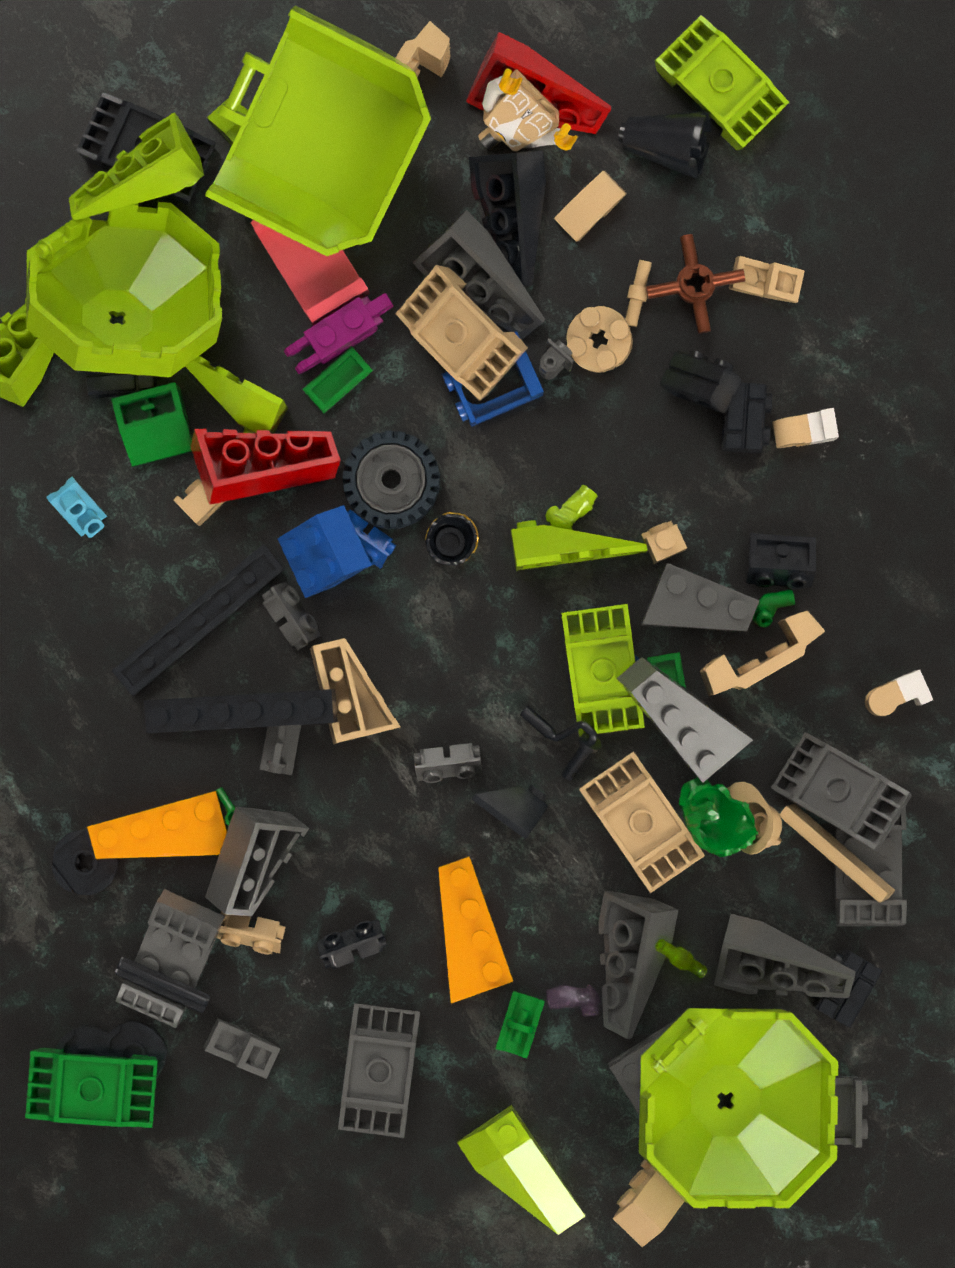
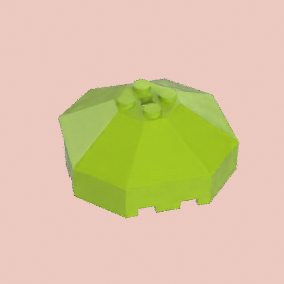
M158 202L157 208L138 207V203L109 211L107 221L91 220L90 217L76 221L72 219L27 250L26 328L74 370L172 377L217 342L222 322V307H220L221 274L218 268L219 243L172 203ZM113 314L115 317L122 315L124 317L123 325L118 322L115 324L110 323L111 315Z
M688 1008L641 1055L639 1154L693 1208H790L837 1160V1145L834 1144L835 1125L838 1124V1096H835V1076H838V1061L791 1012L782 1009ZM721 1092L725 1095L732 1093L733 1097L730 1101L733 1105L730 1109L725 1106L719 1109L717 1106L720 1102L717 1096Z

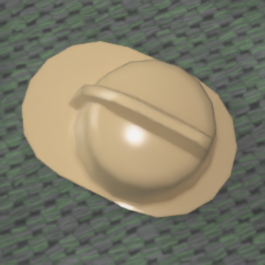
M738 782L728 787L731 798L749 804V809L755 819L754 826L758 831L753 844L741 850L744 853L753 855L772 845H779L782 842L780 838L782 819L777 810L768 805L761 793L752 784Z

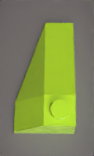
M175 112L143 132L139 136L142 142L130 153L127 154L125 150L120 152L116 156L118 160L107 173L104 171L96 173L69 197L71 216L75 221L177 193L185 187L194 185L204 176L201 158Z

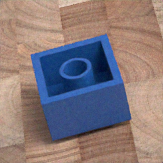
M344 505L317 514L277 538L305 598L333 588L372 565Z

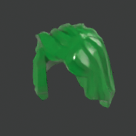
M698 778L683 784L679 806L683 811L686 827L690 831L693 841L700 848L719 857L731 856L753 844L758 831L754 826L755 819L747 802L731 798L730 791L723 784L711 785L708 780L702 783Z

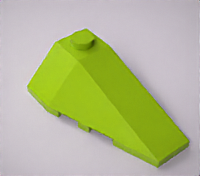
M26 298L25 304L12 315L7 312L0 318L2 321L0 324V397L24 407L40 384L54 354L50 348L26 328Z
M198 356L185 366L228 414L244 428L243 433H256L257 430H270V433L276 432L288 410L283 399L247 380H244L243 383L240 382L239 378L222 367L216 366L215 368L211 366V363L201 356Z
M536 520L517 523V529H511L516 571L640 554L648 551L647 544L547 525L537 526Z
M512 1105L457 1141V1144L475 1171L559 1235L585 1217L584 1212Z

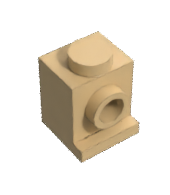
M200 479L195 480L185 490L187 496L184 499L179 496L174 499L181 509L199 526L224 503L209 505Z
M672 521L657 525L641 534L645 544H647V549L654 564L687 549L677 524L673 525Z

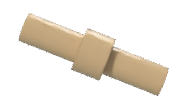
M639 260L634 284L629 287L627 298L630 301L625 318L629 326L637 327L642 303L647 300L646 286L652 264L648 261Z

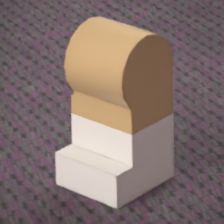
M834 408L787 417L772 422L777 448L799 447L829 442L839 437Z
M915 670L869 691L865 698V706L875 716H886L893 713L898 705L914 699L916 706H920L933 701V698L921 671Z

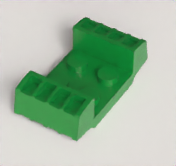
M38 1048L30 1051L25 1118L58 1123L152 1128L158 1060L154 1056L132 1055L130 1058L70 1054L64 1053V1049Z

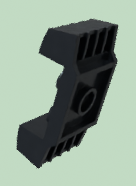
M102 92L76 152L83 159L105 169L106 166L112 168L118 160L116 156L120 152L125 150L127 154L130 153L142 142L139 136L165 117ZM184 126L201 158L204 171L216 142ZM199 180L194 185L185 187L177 193L169 194L167 197L188 205Z

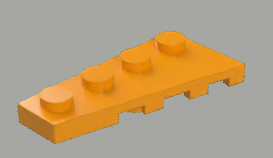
M216 791L87 827L95 859L219 855L227 833Z
M470 856L438 867L451 1003L513 982Z

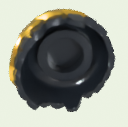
M453 512L444 513L441 517L435 519L428 528L425 537L426 548L431 558L439 564L455 566L466 562L477 549L479 539L478 531L473 521L464 514Z

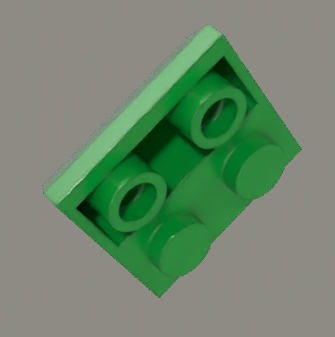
M176 382L111 399L119 432L132 467L192 452L191 443L193 436L181 390Z

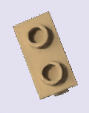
M221 911V914L225 915L222 923L224 926H221L217 939H221L223 944L238 947L240 944L251 946L254 951L261 954L280 953L281 940L279 939H283L286 927L281 926L279 921L257 917L255 928L249 927L251 916L227 915Z

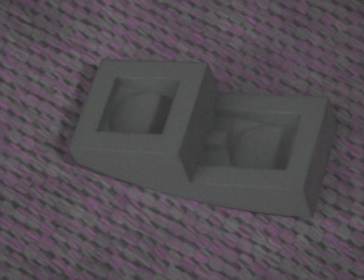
M219 1018L216 1019L203 1047L206 1052L233 1062L237 1067L267 1079L280 1051V1047Z

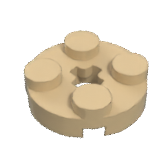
M605 306L583 309L570 323L566 336L567 347L572 351L573 354L571 356L574 361L582 368L595 373L607 372L623 364L628 358L633 345L632 333L625 318L616 310ZM600 330L605 331L604 337L608 339V343L606 345L601 344L598 349L594 348V341L591 339L592 335L598 334Z

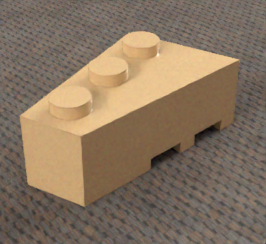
M345 638L314 645L310 648L320 690L336 689L338 722L328 723L333 744L401 727Z
M645 1159L640 1165L644 1169L640 1170L629 1182L632 1188L628 1189L618 1200L617 1204L620 1208L613 1217V1220L641 1247L645 1246L665 1229L684 1203V1200Z

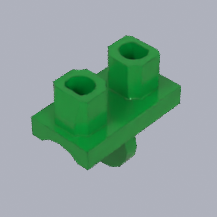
M513 991L495 1049L527 1059L545 1000Z

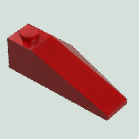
M498 32L485 55L466 99L467 103L484 111L482 102L488 83L502 76L505 69L509 68L512 70V73L517 69L559 111L558 128L568 123L571 126L570 130L596 134L612 107L529 46Z

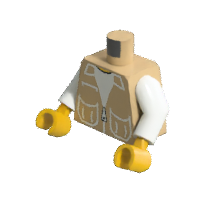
M506 68L502 76L488 83L482 102L484 108L483 121L488 127L478 135L479 140L487 149L492 150L501 141L512 151L546 145H557L563 150H570L578 136L568 135L571 129L568 123L563 124L561 128H557L559 126V111L517 69L512 73L511 69Z

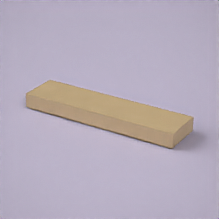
M796 804L786 806L779 814L787 824L875 900L883 902L889 899L895 892V889Z

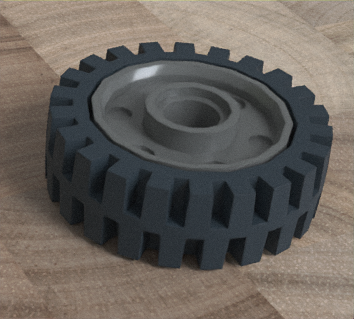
M400 431L378 432L360 441L351 451L343 471V488L349 505L364 521L384 529H400L418 522L433 507L439 493L440 472L432 452L418 438ZM386 473H398L401 477L400 484L395 488L389 489L385 487L382 479Z

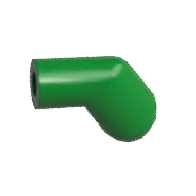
M793 590L762 595L754 613L753 621L762 628L770 626L778 608L795 605Z

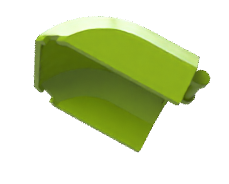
M295 5L288 14L290 19L270 64L248 52L245 53L241 61L244 65L226 104H222L218 111L219 115L241 127L217 177L208 188L205 196L325 256L338 253L340 250L358 244L362 245L373 240L431 120V116L416 72L374 45ZM257 70L265 75L245 115L239 112L238 108Z

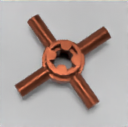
M687 234L680 237L685 267L679 272L676 281L646 286V293L648 299L678 294L685 302L693 304L698 334L711 331L706 301L712 296L715 287L745 282V273L743 269L713 274L708 267L698 264L693 234ZM697 276L703 279L702 291L695 292L693 286L686 285V280L696 278Z

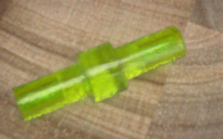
M660 939L656 943V951L669 958L670 963L678 969L688 970L699 978H703L707 974V967L695 960L693 954L683 947L676 948L664 939Z

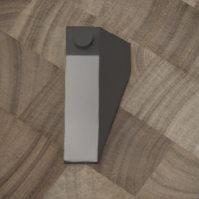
M467 210L450 223L412 262L425 277L429 275L435 265L448 267L453 270L466 283L462 291L481 310L488 313L489 318L493 322L510 332H518L521 339H524L545 321V318L490 233Z
M604 891L598 922L599 934H604L605 953L600 954L601 965H605L606 984L602 987L604 1027L626 1039H630L633 1037L673 941L678 909L652 898Z
M731 914L722 945L714 986L745 994H757L758 989L775 990L776 995L787 996L788 991H804L810 997L849 998L856 971L762 921Z

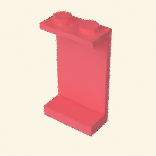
M255 220L250 222L313 326L356 298L362 299L369 295L368 287L363 279L359 277L343 250L325 256Z

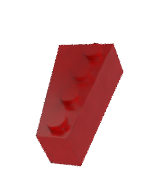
M194 429L191 450L209 505L333 479L336 476L341 461L331 432L288 431L287 434L270 433V430H257L256 433H237V430L223 429V432H207V429Z

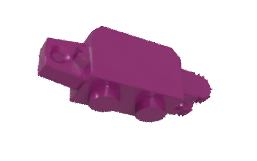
M386 293L373 301H370L368 296L363 299L358 297L304 331L305 336L285 348L284 352L287 357H291L309 345L315 351V354L302 360L295 367L298 374L308 371L320 362L326 364L344 353L351 346L357 345L378 330L377 326L383 322L380 316L393 308V304Z

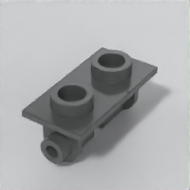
M549 338L546 342V353L541 357L539 373L546 380L554 379L563 368L570 372L574 362L571 358L572 351L560 340L554 343Z
M286 581L271 587V590L262 595L265 600L263 605L275 622L283 617L287 619L288 622L279 627L291 647L295 646L298 651L308 645V642L322 636L318 631L317 622L310 614L306 613L299 602L298 593Z
M301 725L267 727L260 770L278 774H293Z
M472 743L449 746L451 757L444 758L443 747L420 749V753H414L417 781L436 783L447 777L456 776L460 779H467L482 773L479 745L472 746Z

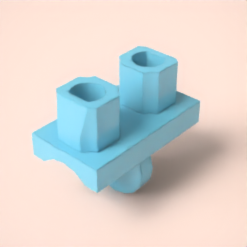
M73 477L69 478L66 484L57 492L51 493L46 497L81 537L86 534L91 538L104 528L105 525L102 520L107 515Z

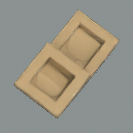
M604 170L573 198L554 219L578 242L627 193Z
M742 256L735 258L733 270L743 269L745 282L730 284V290L785 302H798L804 270L775 262L768 264Z

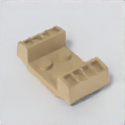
M429 21L415 39L405 41L396 59L413 69L417 77L420 73V69L417 68L419 64L442 77L451 57L450 38Z
M435 265L429 275L425 277L423 282L395 314L409 328L411 335L456 381L463 384L479 400H482L528 347L514 332H503L462 291L466 283L453 270L448 267Z
M808 611L797 613L779 621L778 624L789 641L790 646H788L787 642L781 643L765 652L768 658L764 661L759 662L758 659H753L737 668L738 676H736L725 655L716 657L700 670L708 695H716L731 688L738 690L748 688L802 657L806 646L824 633L825 630Z
M634 751L579 789L650 893L705 856L700 847L693 841L692 835Z

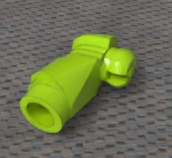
M582 485L562 505L561 509L557 506L550 507L545 515L546 520L553 527L573 530L571 526L593 509L592 506L598 496L590 488Z

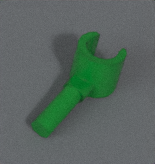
M220 787L216 790V793L227 812L225 821L229 826L235 806L231 803L224 789Z

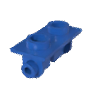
M350 509L347 513L371 564L381 569L387 557L392 554L397 545L392 543L393 539L375 526L368 535L365 534L363 531L367 527L368 522L364 521Z

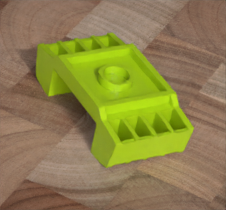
M702 15L655 60L657 72L672 87L677 83L705 112L710 113L711 118L723 128L721 136L736 150L743 149L789 103L773 85L771 80L723 32L716 29Z
M628 604L561 613L577 722H587L595 729L597 734L645 728L643 711L617 680V677L636 662ZM582 729L578 730L579 736L586 733Z

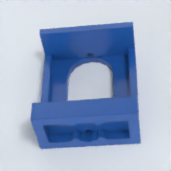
M526 351L515 362L524 386L486 403L472 404L467 401L462 391V384L456 381L448 372L442 373L449 392L455 390L460 402L455 403L462 422L468 420L471 427L543 396L544 391Z

